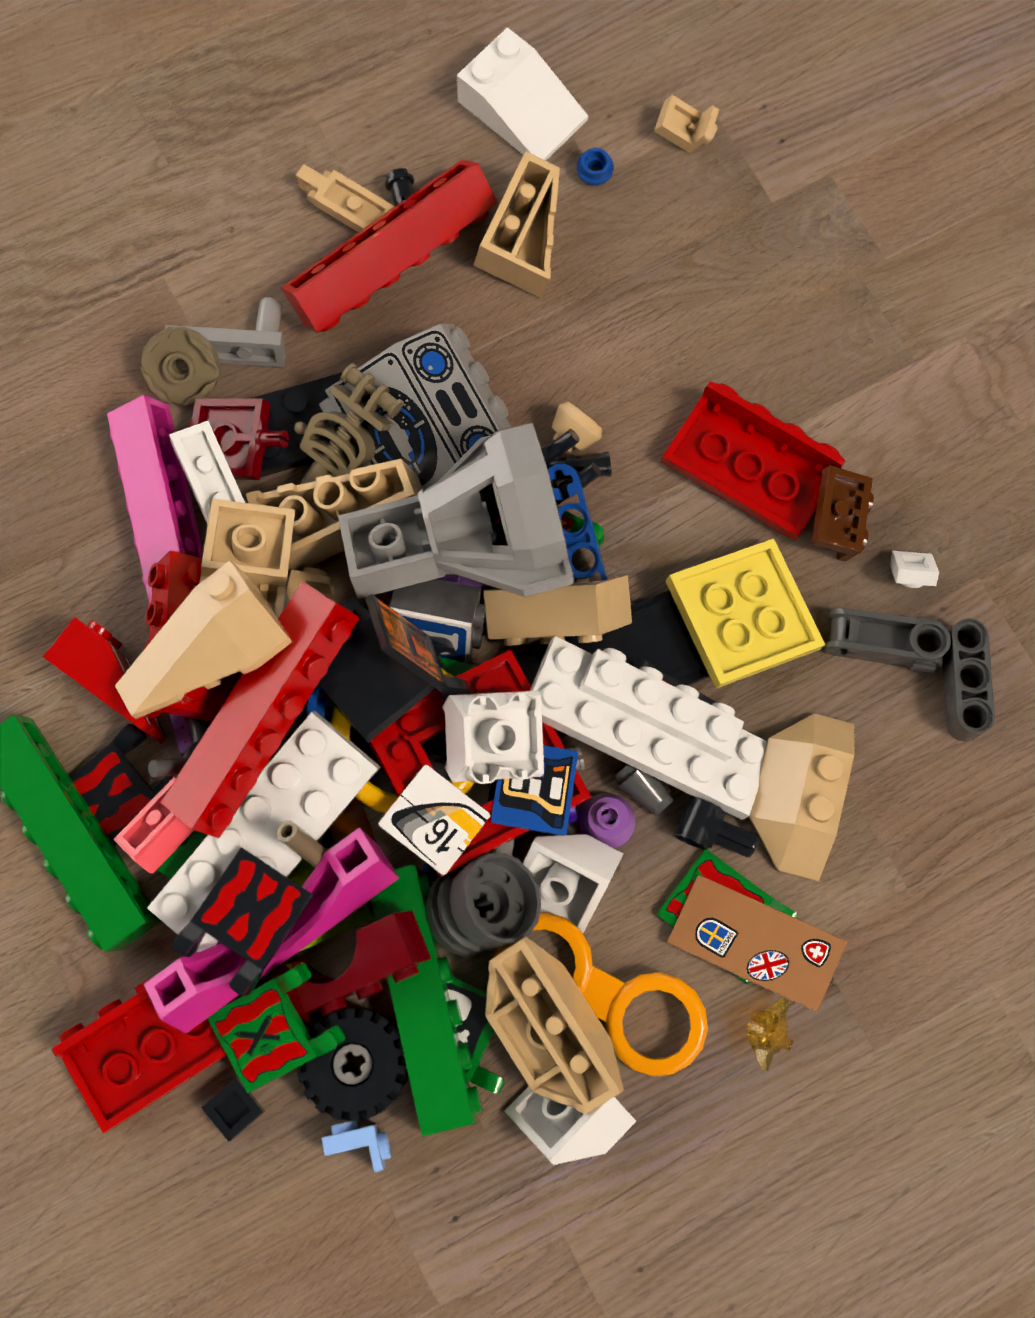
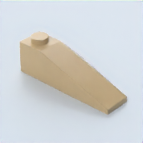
M230 560L193 589L117 682L115 687L131 716L137 719L181 701L185 693L202 686L210 689L220 685V679L238 671H241L243 674L254 671L293 641L257 586Z

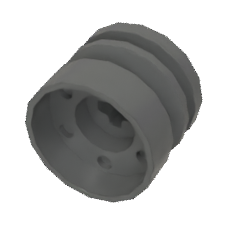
M489 853L441 878L437 877L429 888L426 900L427 922L435 939L447 951L462 957L477 956L492 951L495 948L517 943L531 934L538 923L541 899L539 887L531 871L519 859L506 853Z

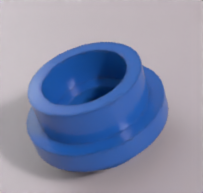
M600 148L586 150L579 157L576 166L577 175L581 181L592 186H599L608 182L612 177L614 169L611 157ZM598 167L600 170L592 171L589 168Z

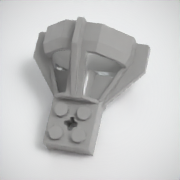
M533 423L499 430L490 436L480 438L437 483L424 491L422 488L416 496L338 515L349 575L357 599L367 597L370 594L375 595L445 577V574L466 577L523 597L569 586L574 583L549 473ZM491 483L507 546L492 545L490 535L494 533L486 502H481L479 490Z

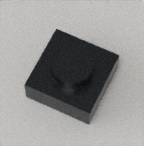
M239 1077L231 1081L201 1107L228 1142L236 1138L265 1112L251 1092L247 1094Z

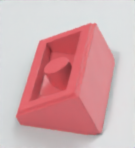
M175 777L114 838L117 844L138 865L151 874L194 831L161 804L164 796L175 781Z

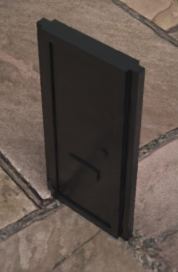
M670 590L631 605L632 623L602 634V641L578 643L577 636H565V641L591 654L597 649L603 651L606 648H612L622 652L626 656V663L628 664L636 658H644L662 672L687 686L710 677ZM539 643L514 654L531 687L549 644ZM555 729V731H556V733H557V735L559 736L560 739H563V738L569 736V735H567V734H565V733H563V732H561V731Z

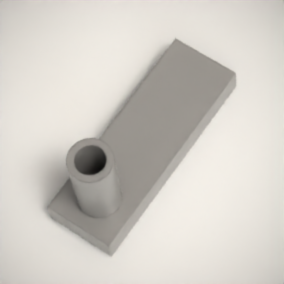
M266 297L260 300L255 330L165 325V329L168 327H186L199 332L211 342L218 354L219 364L285 368L287 354L283 334L279 332L282 303L275 298Z

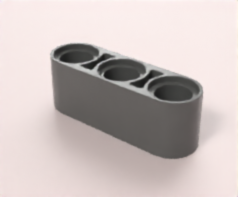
M973 618L960 620L948 631L951 644L949 650L944 654L942 662L947 729L952 737L964 742L972 741L989 730L994 723L995 717L989 634L984 624ZM957 634L966 635L971 640L972 648L962 646L958 641ZM960 672L971 675L975 683L974 688L967 687L962 683ZM963 711L970 712L975 716L977 728H971L964 722Z

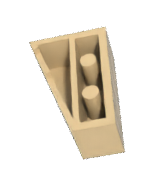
M525 151L479 246L473 266L542 299L551 274L550 261L554 240L553 227L560 168Z
M628 575L615 576V578L601 581H590V578L577 579V582H574L572 585L526 597L499 588L484 590L488 639H504V645L508 646L528 643V638L540 637L541 644H549L555 636L565 640V636H577L578 643L602 641V634L632 623Z

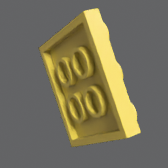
M774 539L670 574L665 580L715 689L816 652L825 646L822 636Z

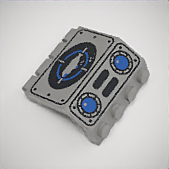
M440 323L393 344L357 368L364 375L370 373L375 377L373 384L375 388L384 384L389 388V394L397 400L401 399L404 401L402 409L394 418L387 416L388 413L381 407L378 409L380 414L393 423L390 430L380 432L366 420L362 421L361 425L369 432L375 444L374 457L367 466L402 459L418 475L423 491L437 483L480 438L490 436L499 430L511 428L506 418L509 416L506 405L500 397L493 395L487 384L489 382L488 373L480 362L474 361L468 350L470 342L460 327H455L454 324ZM341 380L333 384L344 385L352 392L355 390V387L348 382L344 383ZM330 386L325 390L328 398L322 401L319 406L323 412L336 411L347 415L350 408L329 393L332 388ZM367 394L363 401L367 403L371 395ZM328 420L333 428L341 426L333 420ZM353 437L352 440L358 445L357 440Z

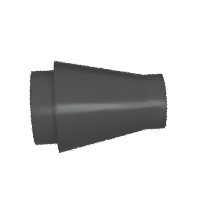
M624 763L613 775L619 782L617 786L648 808L655 816L661 813L673 801V798L667 793L659 779L629 764Z

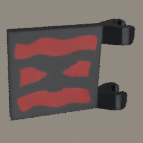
M134 724L125 726L109 745L70 777L114 847L118 845L114 838L173 777L177 778V776H165L152 790L126 758L125 754L140 746L147 738L145 732Z
M241 847L191 921L172 942V948L180 955L191 957L198 949L205 933H208L247 960L235 974L229 986L237 994L247 997L254 990L263 971L314 895Z

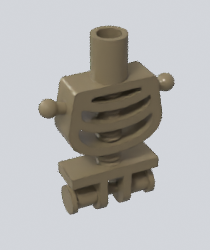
M354 363L349 364L343 371L340 379L344 383L348 382L355 387V390L352 392L344 385H333L329 393L350 408L349 413L346 415L336 411L322 412L314 415L308 426L303 422H297L294 426L296 433L304 434L300 443V449L314 459L301 480V484L316 481V477L329 474L332 476L349 474L352 469L367 466L374 457L375 444L369 432L361 425L362 421L366 420L380 432L390 430L393 423L380 414L378 409L381 407L388 413L387 416L394 418L402 409L404 401L401 399L397 400L389 394V388L384 384L375 388L373 386L375 382L373 375L370 373L364 375L357 369V365ZM367 394H370L369 401L367 403L363 401ZM328 420H333L341 426L336 429L325 426V423ZM320 435H323L331 439L330 442L327 440L320 439ZM353 437L357 440L358 445L352 440Z

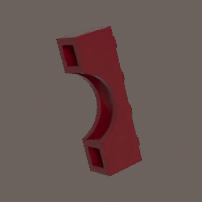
M413 911L398 912L357 930V946L354 958L349 968L339 978L327 977L319 973L307 960L284 964L260 979L254 989L300 963H305L312 977L300 986L286 992L305 1026L312 1022L310 1014L321 1010L322 1016H326L347 1007L345 998L354 994L357 995L358 1000L374 995L383 990L381 982L393 977L395 983L419 974L417 966L431 960V956Z

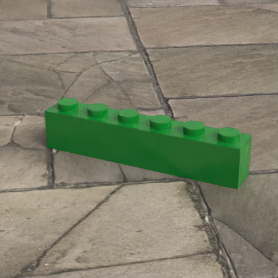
M13 714L0 724V787L2 789L0 795L2 800L10 809L17 812L24 823L21 826L24 835L30 842L39 847L45 857L43 864L46 870L55 879H59L67 892L65 899L73 911L81 914L89 927L87 934L93 944L99 949H103L104 952L123 950L160 923L161 920L147 909L151 904L34 720L29 717Z
M414 864L395 869L399 879L371 898L370 901L375 922L393 913L412 910L431 956V960L417 966L419 974L398 983L394 982L393 977L388 979L421 1135L425 1137L477 1124L476 1114L483 1112L478 1087H470L466 1069L473 1068L467 1042L460 1043L456 1026L462 1025L463 1021L458 1000H450L446 983L453 982L447 956L440 958L437 940L427 922L425 905L429 888L432 886L428 873L421 875V870Z

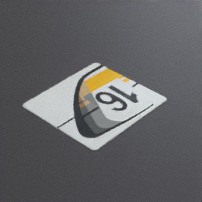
M424 765L380 820L379 826L440 874L445 875L488 820L490 814L431 767Z

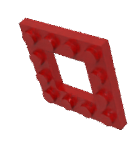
M511 650L456 676V678H462L468 683L471 694L524 692L531 689V685ZM436 688L369 742L397 798H399L424 765H428L434 770L421 743L446 731L445 711L442 708L444 700L441 692ZM542 722L543 745L565 749L555 729ZM577 769L570 809L591 798ZM494 800L482 805L481 807L490 814V817L445 875L530 830L492 823L491 816ZM436 870V872H437L439 878L445 876V875L440 874V873Z

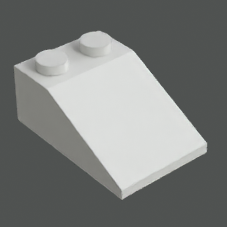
M508 27L457 74L458 102L523 155L527 151L546 161L588 120L586 112L537 51Z

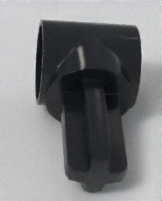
M694 796L688 797L673 834L678 840L699 849H711L713 843L744 857H751L758 843V836L723 821L725 814H723V809L719 806Z

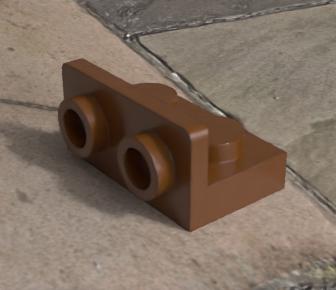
M831 465L822 470L811 544L837 551V559L841 561H847L862 553L868 541V531L865 529L867 515L874 501L873 493H871L873 478Z

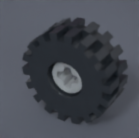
M349 1008L328 1014L327 1018L318 1021L312 1027L311 1039L335 1025L341 1027L346 1039L338 1044L335 1049L301 1065V1073H298L300 1083L303 1082L306 1089L304 1091L305 1096L316 1104L315 1108L321 1113H327L331 1115V1118L337 1120L360 1121L382 1113L399 1098L409 1077L399 1029L394 1023L387 1020L385 1016L366 1009ZM349 1052H352L355 1057L363 1055L365 1058V1063L360 1066L362 1074L358 1077L353 1072L345 1073L343 1071V1065L347 1063L345 1055Z

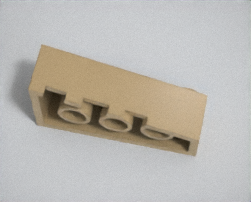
M402 459L352 469L349 474L333 477L329 474L316 477V481L300 485L289 483L277 486V490L264 493L258 490L245 494L248 503L295 509L287 575L290 576L291 569L302 571L305 567H310L345 550L338 515L416 496L418 491L422 489L418 475Z

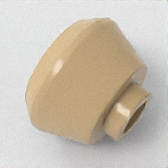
M565 402L558 406L552 428L557 432L553 439L556 440L569 429H573L580 439L576 445L568 450L570 453L575 447L582 451L602 438V428L578 407L570 402Z

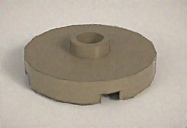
M168 327L156 333L143 348L141 355L142 366L140 367L142 378L149 390L162 401L170 404L173 402L183 404L182 406L193 405L195 398H206L217 385L220 374L218 354L211 342L199 332L186 327ZM181 359L185 361L188 369H180L176 364V360Z

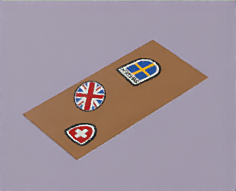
M700 875L697 876L667 943L816 1012H818L848 942Z

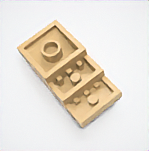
M212 498L201 565L200 583L231 560L257 586L276 617L279 618L284 608L295 509Z

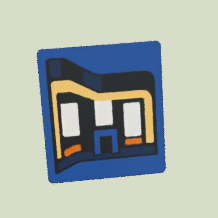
M543 745L544 774L541 777L522 780L514 778L497 779L491 822L565 836L568 829L578 752Z

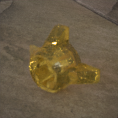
M783 997L764 1011L757 1012L750 1019L747 1027L748 1041L759 1066L766 1071L769 1070L773 1054L780 1052L781 1049L790 1051L793 1040L787 1036V1023L785 1020L791 1002Z

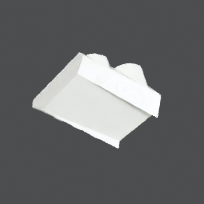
M539 691L448 696L442 706L445 711L447 764L444 768L452 782L471 781L486 784L492 783L496 779L514 778L522 780L541 777L544 774L542 704Z

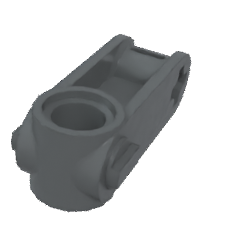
M835 608L829 611L828 618L832 621L830 641L825 643V652L834 656L911 667V670L934 673L936 669L942 667L943 656L949 650L951 644L950 634L946 626L940 623V620L921 617L910 618L849 608ZM917 638L928 639L934 647V652L923 651L917 643Z

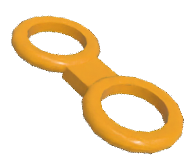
M548 912L540 913L538 923L533 931L545 929L558 933L568 941L575 955L576 968L573 980L597 1018L606 1022V1031L612 1040L617 1058L633 1071L652 1077L673 1075L691 1065L703 1049L708 1031L706 1009L697 992L681 978L662 972L640 974L627 982L593 965L591 947L577 926L565 917ZM514 944L495 948L492 959ZM661 990L673 994L683 1002L689 1013L691 1027L688 1038L677 1052L668 1057L652 1058L642 1055L630 1046L624 1035L622 1020L625 1009L635 997L646 991Z

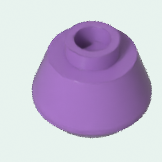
M601 793L591 797L583 805L579 815V827L582 834H587L612 848H617L625 844L632 836L635 828V814L631 805L621 796L613 793ZM608 811L605 815H601L602 812Z

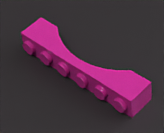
M360 827L326 851L315 870L301 886L312 893L314 897L263 971L260 979L399 879L380 846ZM221 943L202 952L195 953L191 957L179 958L146 982L144 986L160 1020L184 1033H188L239 995L229 986L235 974L247 960Z

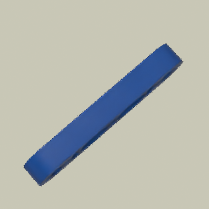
M555 464L548 469L550 481L556 479V471L562 470L564 476L571 475L573 483L567 485L569 498L578 494L580 501L579 503H567L557 509L560 522L563 513L569 509L578 510L584 517L583 527L577 532H568L562 526L574 582H577L576 578H588L596 572L600 573L601 580H608L580 476L577 470L570 465ZM552 488L555 500H563L561 490L559 488ZM579 548L589 549L594 555V565L587 571L577 570L572 563V555Z

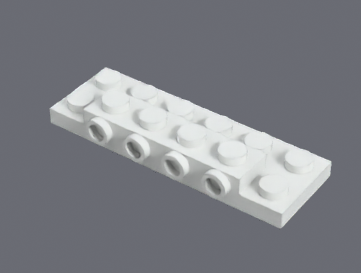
M557 636L549 642L530 691H539L541 694L543 723L694 797L707 800L741 820L750 816L759 788V777L767 741L743 730L744 721L734 717L735 710L732 707L723 703H713L710 705L698 699L699 692L696 689L687 685H677L674 687L662 681L663 675L660 671L646 666L638 669L626 663V656L616 649L606 648L603 651L597 649L591 654Z

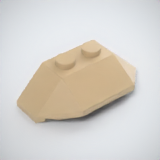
M814 713L767 739L759 777V788L749 820L777 871L815 882L820 880L837 835L854 760L853 723Z
M524 937L489 961L488 972H490L487 987L485 1016L532 1092L558 1103L574 1107L575 1110L587 1114L624 1090L612 1040L561 962L528 937Z

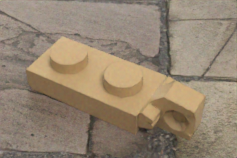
M303 164L295 175L298 182L297 187L308 194L307 200L313 203L315 207L357 232H360L395 207L334 169L332 172L325 171L322 175Z

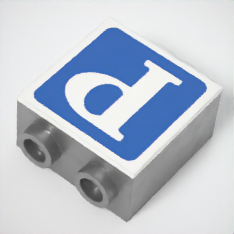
M434 579L394 590L390 608L427 635L444 637L453 643L456 651L454 657L448 652L440 653L438 656L469 664L473 648L480 649L485 627L483 622L486 605L479 604V587Z

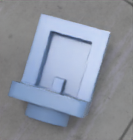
M357 1121L332 1125V1135L322 1138L325 1156L369 1146L374 1172L383 1171L386 1168L385 1159L391 1158L387 1132L379 1133L377 1124L358 1128Z

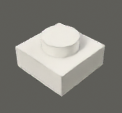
M892 551L890 568L896 583L909 588L937 585L939 570L932 554Z

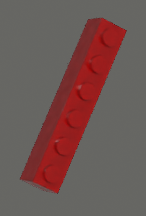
M461 159L286 283L281 289L305 327L317 333L330 330L339 323V317L350 309L355 310L364 306L370 300L369 295L376 290L396 283L400 278L399 274L408 267L422 264L430 257L429 252L439 245H446L457 239L461 229L468 224H475L485 219L489 214L488 210L498 204V201L479 164Z
M302 581L278 618L293 642L258 669L242 674L164 796L161 804L191 829L220 838L224 830L232 822L233 816L249 791L255 786L268 761L279 748L282 739L296 717L302 712L305 703L317 684L327 673L328 667L340 648L350 637L360 617Z

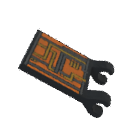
M370 594L365 599L383 652L439 690L444 703L449 695L458 693L471 694L468 683L464 679L445 677L441 668L444 664L438 655L443 652H448L453 657L456 655L453 643L444 637L427 635L373 594Z

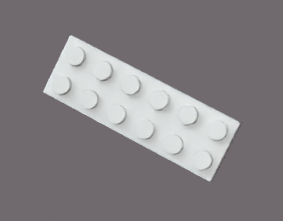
M316 711L311 712L263 769L255 786L249 791L233 816L232 822L224 830L221 837L216 838L208 835L147 909L178 935L191 921L241 847L288 877L303 858L277 838L278 827L285 821H293L318 841L377 772L380 766ZM205 933L196 951L198 953L221 944V942Z

